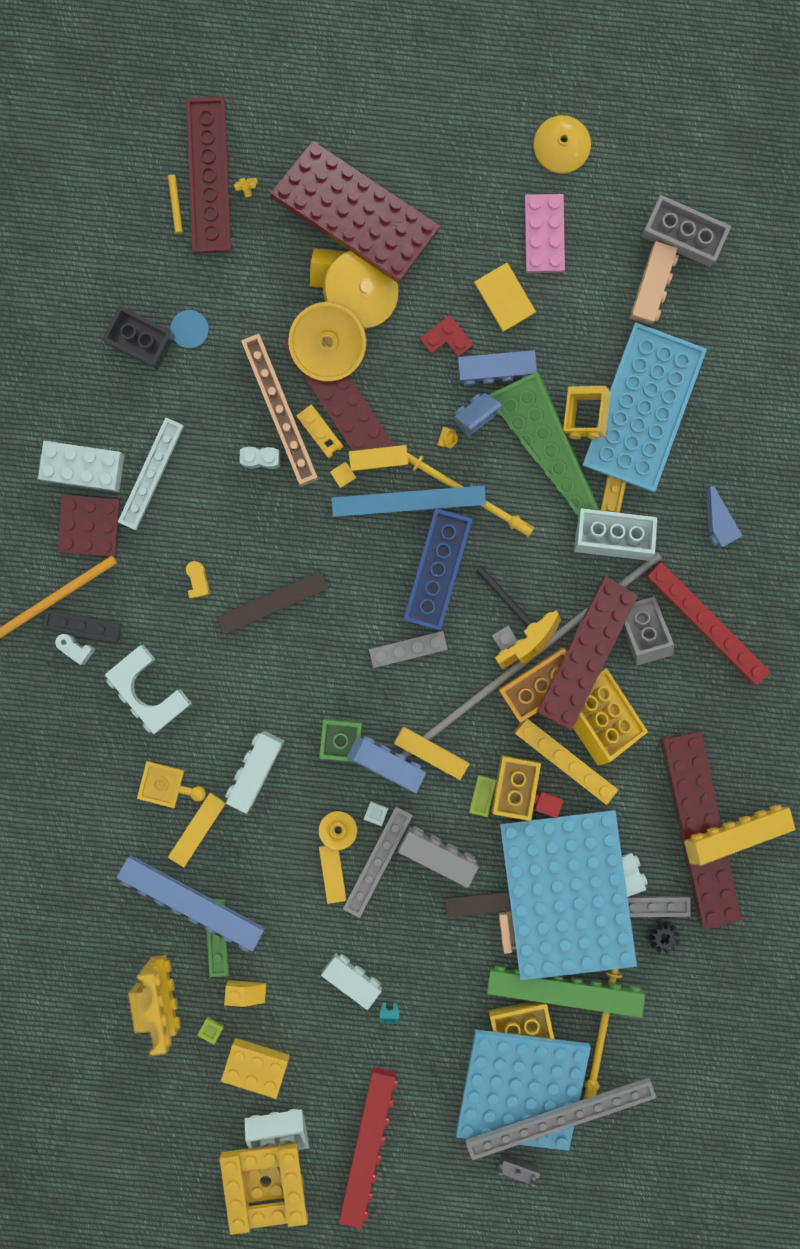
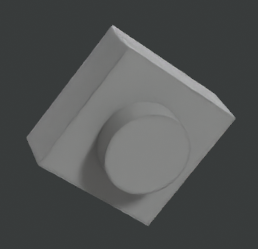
M509 626L492 635L501 651L508 649L518 641Z

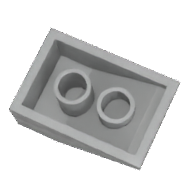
M655 596L635 602L623 627L636 666L672 656L674 643Z

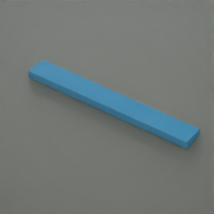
M485 485L331 498L333 517L486 505Z

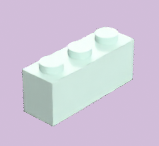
M335 953L322 970L321 976L368 1010L381 993V983L374 977L369 978L366 976L365 971L357 965L354 967L350 964V960L345 955Z

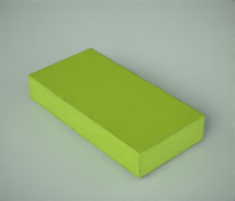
M477 776L469 813L488 817L496 779Z

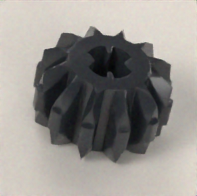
M659 920V926L653 923L652 927L654 930L647 931L651 935L647 937V941L652 942L650 947L652 949L656 948L658 953L664 950L668 954V948L674 951L675 947L673 944H679V940L676 938L680 936V933L676 932L677 927L675 925L671 926L669 921L663 924ZM664 934L666 939L663 940L661 935Z

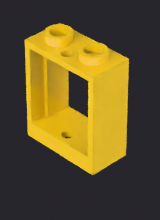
M606 386L568 387L563 431L569 438L580 439L581 437H588L590 439H599V437H606L611 392ZM578 400H601L598 428H575Z

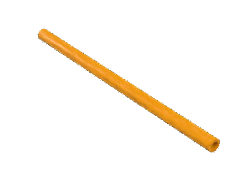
M111 555L1 626L0 638L117 564L114 556Z

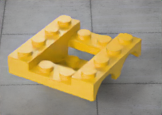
M166 955L151 957L137 976L138 980L143 982L136 983L128 993L135 1033L150 1031L152 1036L153 1048L150 1051V1056L167 1053L169 1046L172 1044L171 1036H176L181 1028L180 1018L176 1017L175 1011L178 1008L177 999L173 998L172 992L174 991V981L170 979L169 974L171 972V962L167 960Z
M298 1142L221 1152L220 1165L230 1235L248 1233L251 1228L288 1224V1227L308 1224V1214L304 1199V1182L299 1163ZM263 1176L270 1177L271 1182L268 1184L262 1183L261 1178ZM284 1198V1202L249 1206V1203Z

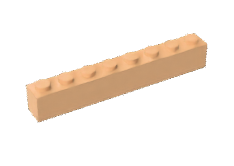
M260 334L241 340L299 485L302 487L319 480Z

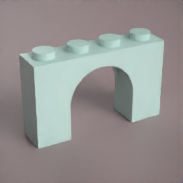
M140 645L105 674L107 677L106 682L111 688L118 690V696L124 703H128L132 707L130 709L132 714L136 718L140 717L144 722L143 727L149 733L156 734L192 703L181 689L176 690L159 705H147L139 700L134 689L135 680L140 672L156 660L144 645Z

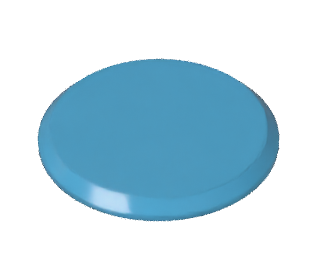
M185 310L173 318L170 331L175 335L173 340L178 345L184 348H195L206 340L209 328L202 314L193 310Z

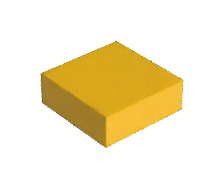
M347 462L330 471L340 489L356 479Z

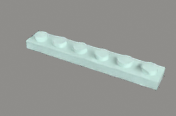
M165 418L118 520L119 523L137 531L184 428L182 424Z

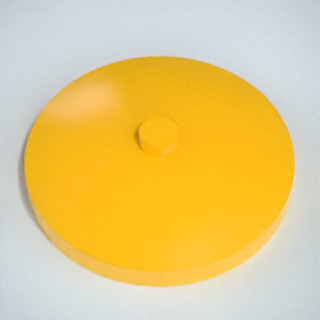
M349 251L335 259L327 269L323 282V293L325 302H335L346 306L358 316L364 329H368L384 322L394 311L398 300V283Z
M320 302L307 307L295 318L290 328L288 342L292 359L302 372L320 381L342 379L351 374L364 357L366 333L363 324L352 310L339 303Z

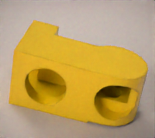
M196 561L190 562L186 567V573L191 578L193 590L188 591L189 598L210 595L204 566Z

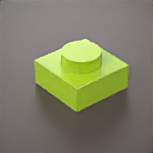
M207 1017L197 1036L214 1045L224 1025Z

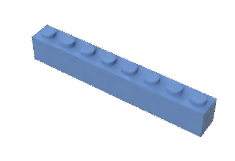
M132 855L126 859L117 876L121 880L120 883L129 888L133 886L138 889L137 892L139 894L155 898L154 902L159 905H168L171 907L170 910L172 912L188 916L187 919L194 924L199 922L205 925L204 928L211 933L216 931L222 935V939L230 943L232 941L238 943V947L246 952L255 949L265 930V927L215 902L213 899Z

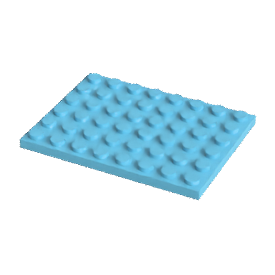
M610 810L500 824L520 980L637 967L616 811Z

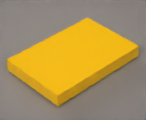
M508 263L474 282L502 332L536 313Z

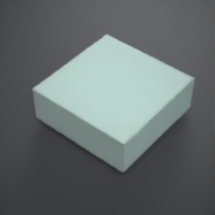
M370 801L364 820L382 826L388 807Z

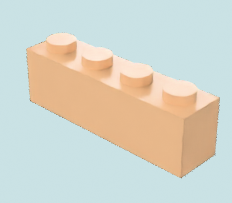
M655 241L651 248L629 319L650 326L654 321H658L661 314L659 309L660 302L664 303L667 292L664 290L666 284H670L673 273H670L672 266L675 267L679 255H676L678 248Z

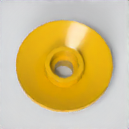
M331 812L322 819L319 825L321 841L325 846L333 850H342L349 847L357 835V826L354 819L345 812ZM338 826L342 828V832L339 834L335 832V828Z

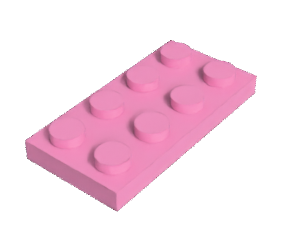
M563 194L525 195L526 273H558L565 271Z

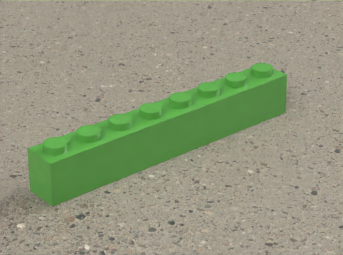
M495 965V967L490 969L487 992L490 995L639 1018L643 1016L645 992L639 986L630 985L628 988L622 987L619 983L611 982L608 985L602 984L600 980L592 979L591 982L583 981V978L571 977L569 979L564 978L563 975L520 980L519 968L510 970L506 969L505 966Z

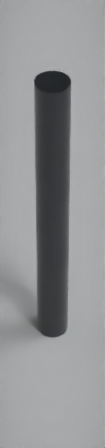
M481 566L476 572L527 627L533 623Z

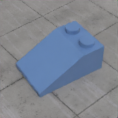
M485 393L482 396L477 394L470 400L471 404L466 408L462 406L455 412L456 416L453 420L468 438L498 414L502 406L499 401Z

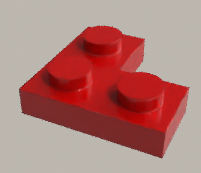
M450 315L420 338V341L431 355L446 343L457 357H460L473 347V343Z

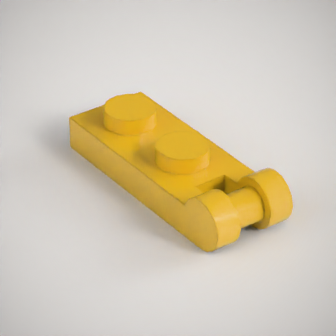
M312 404L297 415L299 421L328 459L333 456L332 453L336 450L340 451L344 447ZM331 439L333 444L327 447L325 443Z

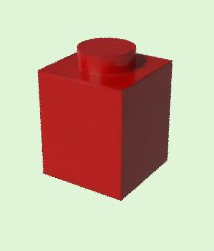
M540 790L539 794L535 795L534 809L557 818L563 799Z

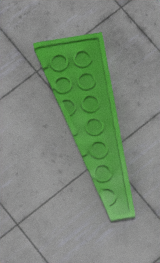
M535 372L489 394L490 397L501 403L499 415L508 423L510 429L521 440L520 442L534 460L539 463L545 474L556 485L558 491L563 494L575 513L579 516L581 508L599 510L568 437L563 431L561 421L539 372Z

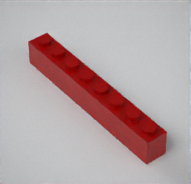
M662 562L657 563L644 576L751 685H758L770 673L752 652Z
M377 1067L372 1068L340 1212L339 1224L362 1229L363 1222H367L369 1210L366 1207L367 1203H371L373 1191H370L371 1184L375 1185L377 1172H374L375 1166H379L381 1160L379 1148L383 1147L386 1135H383V1130L388 1128L390 1116H387L388 1109L392 1110L394 1101L391 1094L392 1090L396 1091L398 1079L395 1078V1071Z

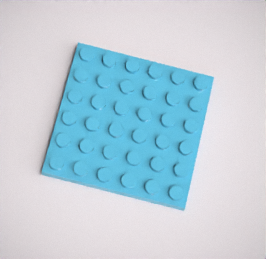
M475 1029L457 1122L456 1138L469 1139L580 1101L591 1049L590 1044ZM574 1126L519 1145L569 1151Z

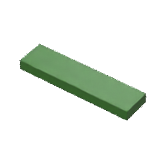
M213 899L215 902L225 906V899ZM207 931L209 977L229 976L227 941L222 939V935L216 931L215 933Z

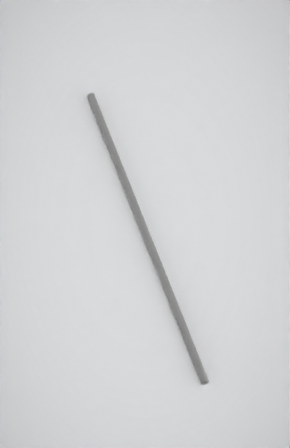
M657 552L650 561L643 563L618 584L623 587L628 586L662 559L661 555ZM588 607L556 631L547 645L530 661L582 621ZM520 661L515 663L422 737L431 740L530 661L524 665ZM406 750L400 753V755L406 758L412 754Z

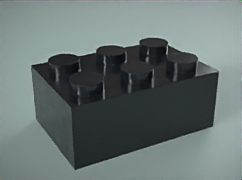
M119 305L102 340L107 345L158 370L175 335L172 331Z

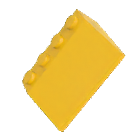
M608 669L602 670L573 727L598 766L611 762L648 732Z

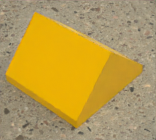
M314 248L310 267V287L323 288L327 269L335 259L346 252Z

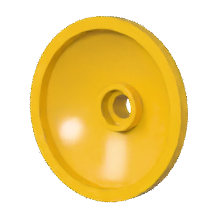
M555 116L546 120L538 128L534 137V153L539 163L547 170L558 174L570 173L580 168L587 160L591 149L590 135L586 127L579 120L570 116ZM561 138H566L567 142H562Z

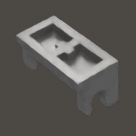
M502 1153L496 1169V1173L499 1176L511 1177L528 1183L534 1188L536 1186L535 1180L536 1178L539 1179L540 1176L538 1165Z

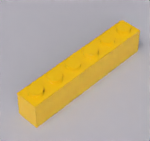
M524 720L514 730L517 736L606 805L617 793L618 789L530 720Z
M774 805L769 807L770 810L768 811L761 810L755 812L754 816L740 817L738 822H727L721 828H710L705 834L691 835V839L684 841L690 864L703 865L794 831L795 826L790 808Z

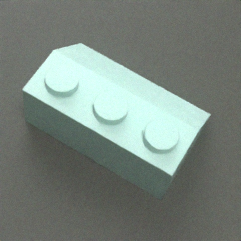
M290 1109L288 1112H272L269 1115H253L250 1118H245V1141L248 1148L298 1142V1150L308 1149L309 1142L302 1109Z

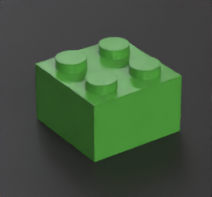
M324 718L319 759L353 762L346 757L356 737L361 738L362 722Z

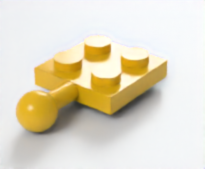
M146 761L137 799L175 808L179 793L191 796L194 801L199 802L205 798L206 792L200 786H196L193 789L181 786L185 770Z

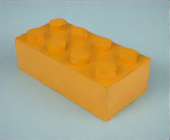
M565 648L557 650L498 689L520 723L537 713L536 711L566 653Z

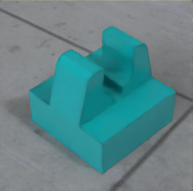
M386 1003L382 1004L380 1023L399 1024L397 1003L393 1004L391 1011L386 1009Z

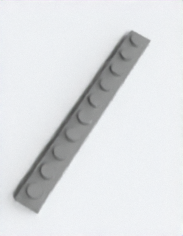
M646 1078L466 1139V1145L472 1160L655 1099L656 1095L650 1078Z

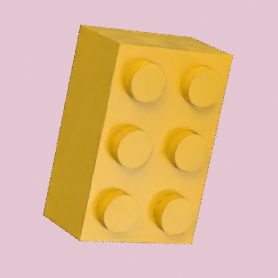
M501 755L491 809L492 814L531 821L541 767L539 761Z
M528 1001L488 1010L493 1032L554 1039L547 1003Z
M235 1038L221 1082L276 1099L289 1055Z

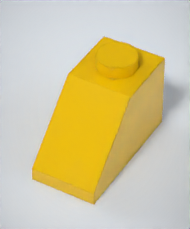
M228 980L224 1005L246 1007L265 1003L267 983Z

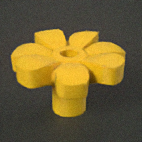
M241 178L239 182L234 184V188L236 191L243 190L244 196L250 197L252 196L251 188H255L258 183L257 178H248L246 180Z

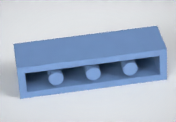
M535 350L458 357L457 360L459 384L464 383V386L475 385V382L493 384L494 380H502L503 383L513 382V379H523L537 372Z
M356 737L346 758L408 791L417 793L426 775V772L421 770V765L413 761L411 763L406 762V757L398 753L395 755L389 753L391 749L380 744L378 747L374 745L375 741L369 737Z

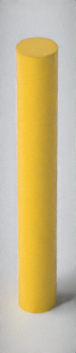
M168 175L174 229L176 234H181L183 231L176 176Z

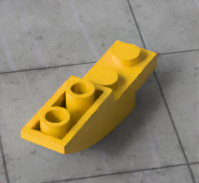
M557 611L547 613L537 623H531L524 630L527 638L518 640L514 646L502 650L495 657L502 670L517 660L524 665L547 645L561 621Z

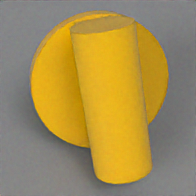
M443 427L437 446L452 448L458 440L456 431Z

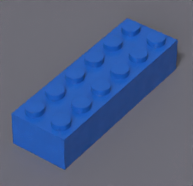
M435 508L403 620L441 631L472 518Z

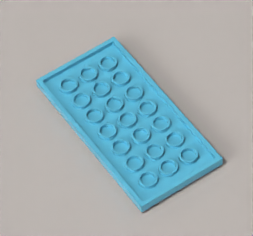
M635 322L610 388L611 396L606 437L591 440L582 466L654 493L707 349Z

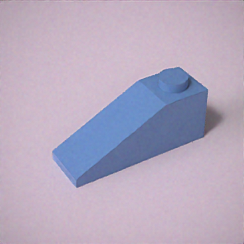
M712 486L706 489L708 530L711 535L709 539L714 546L722 548L740 538L742 534L716 488Z

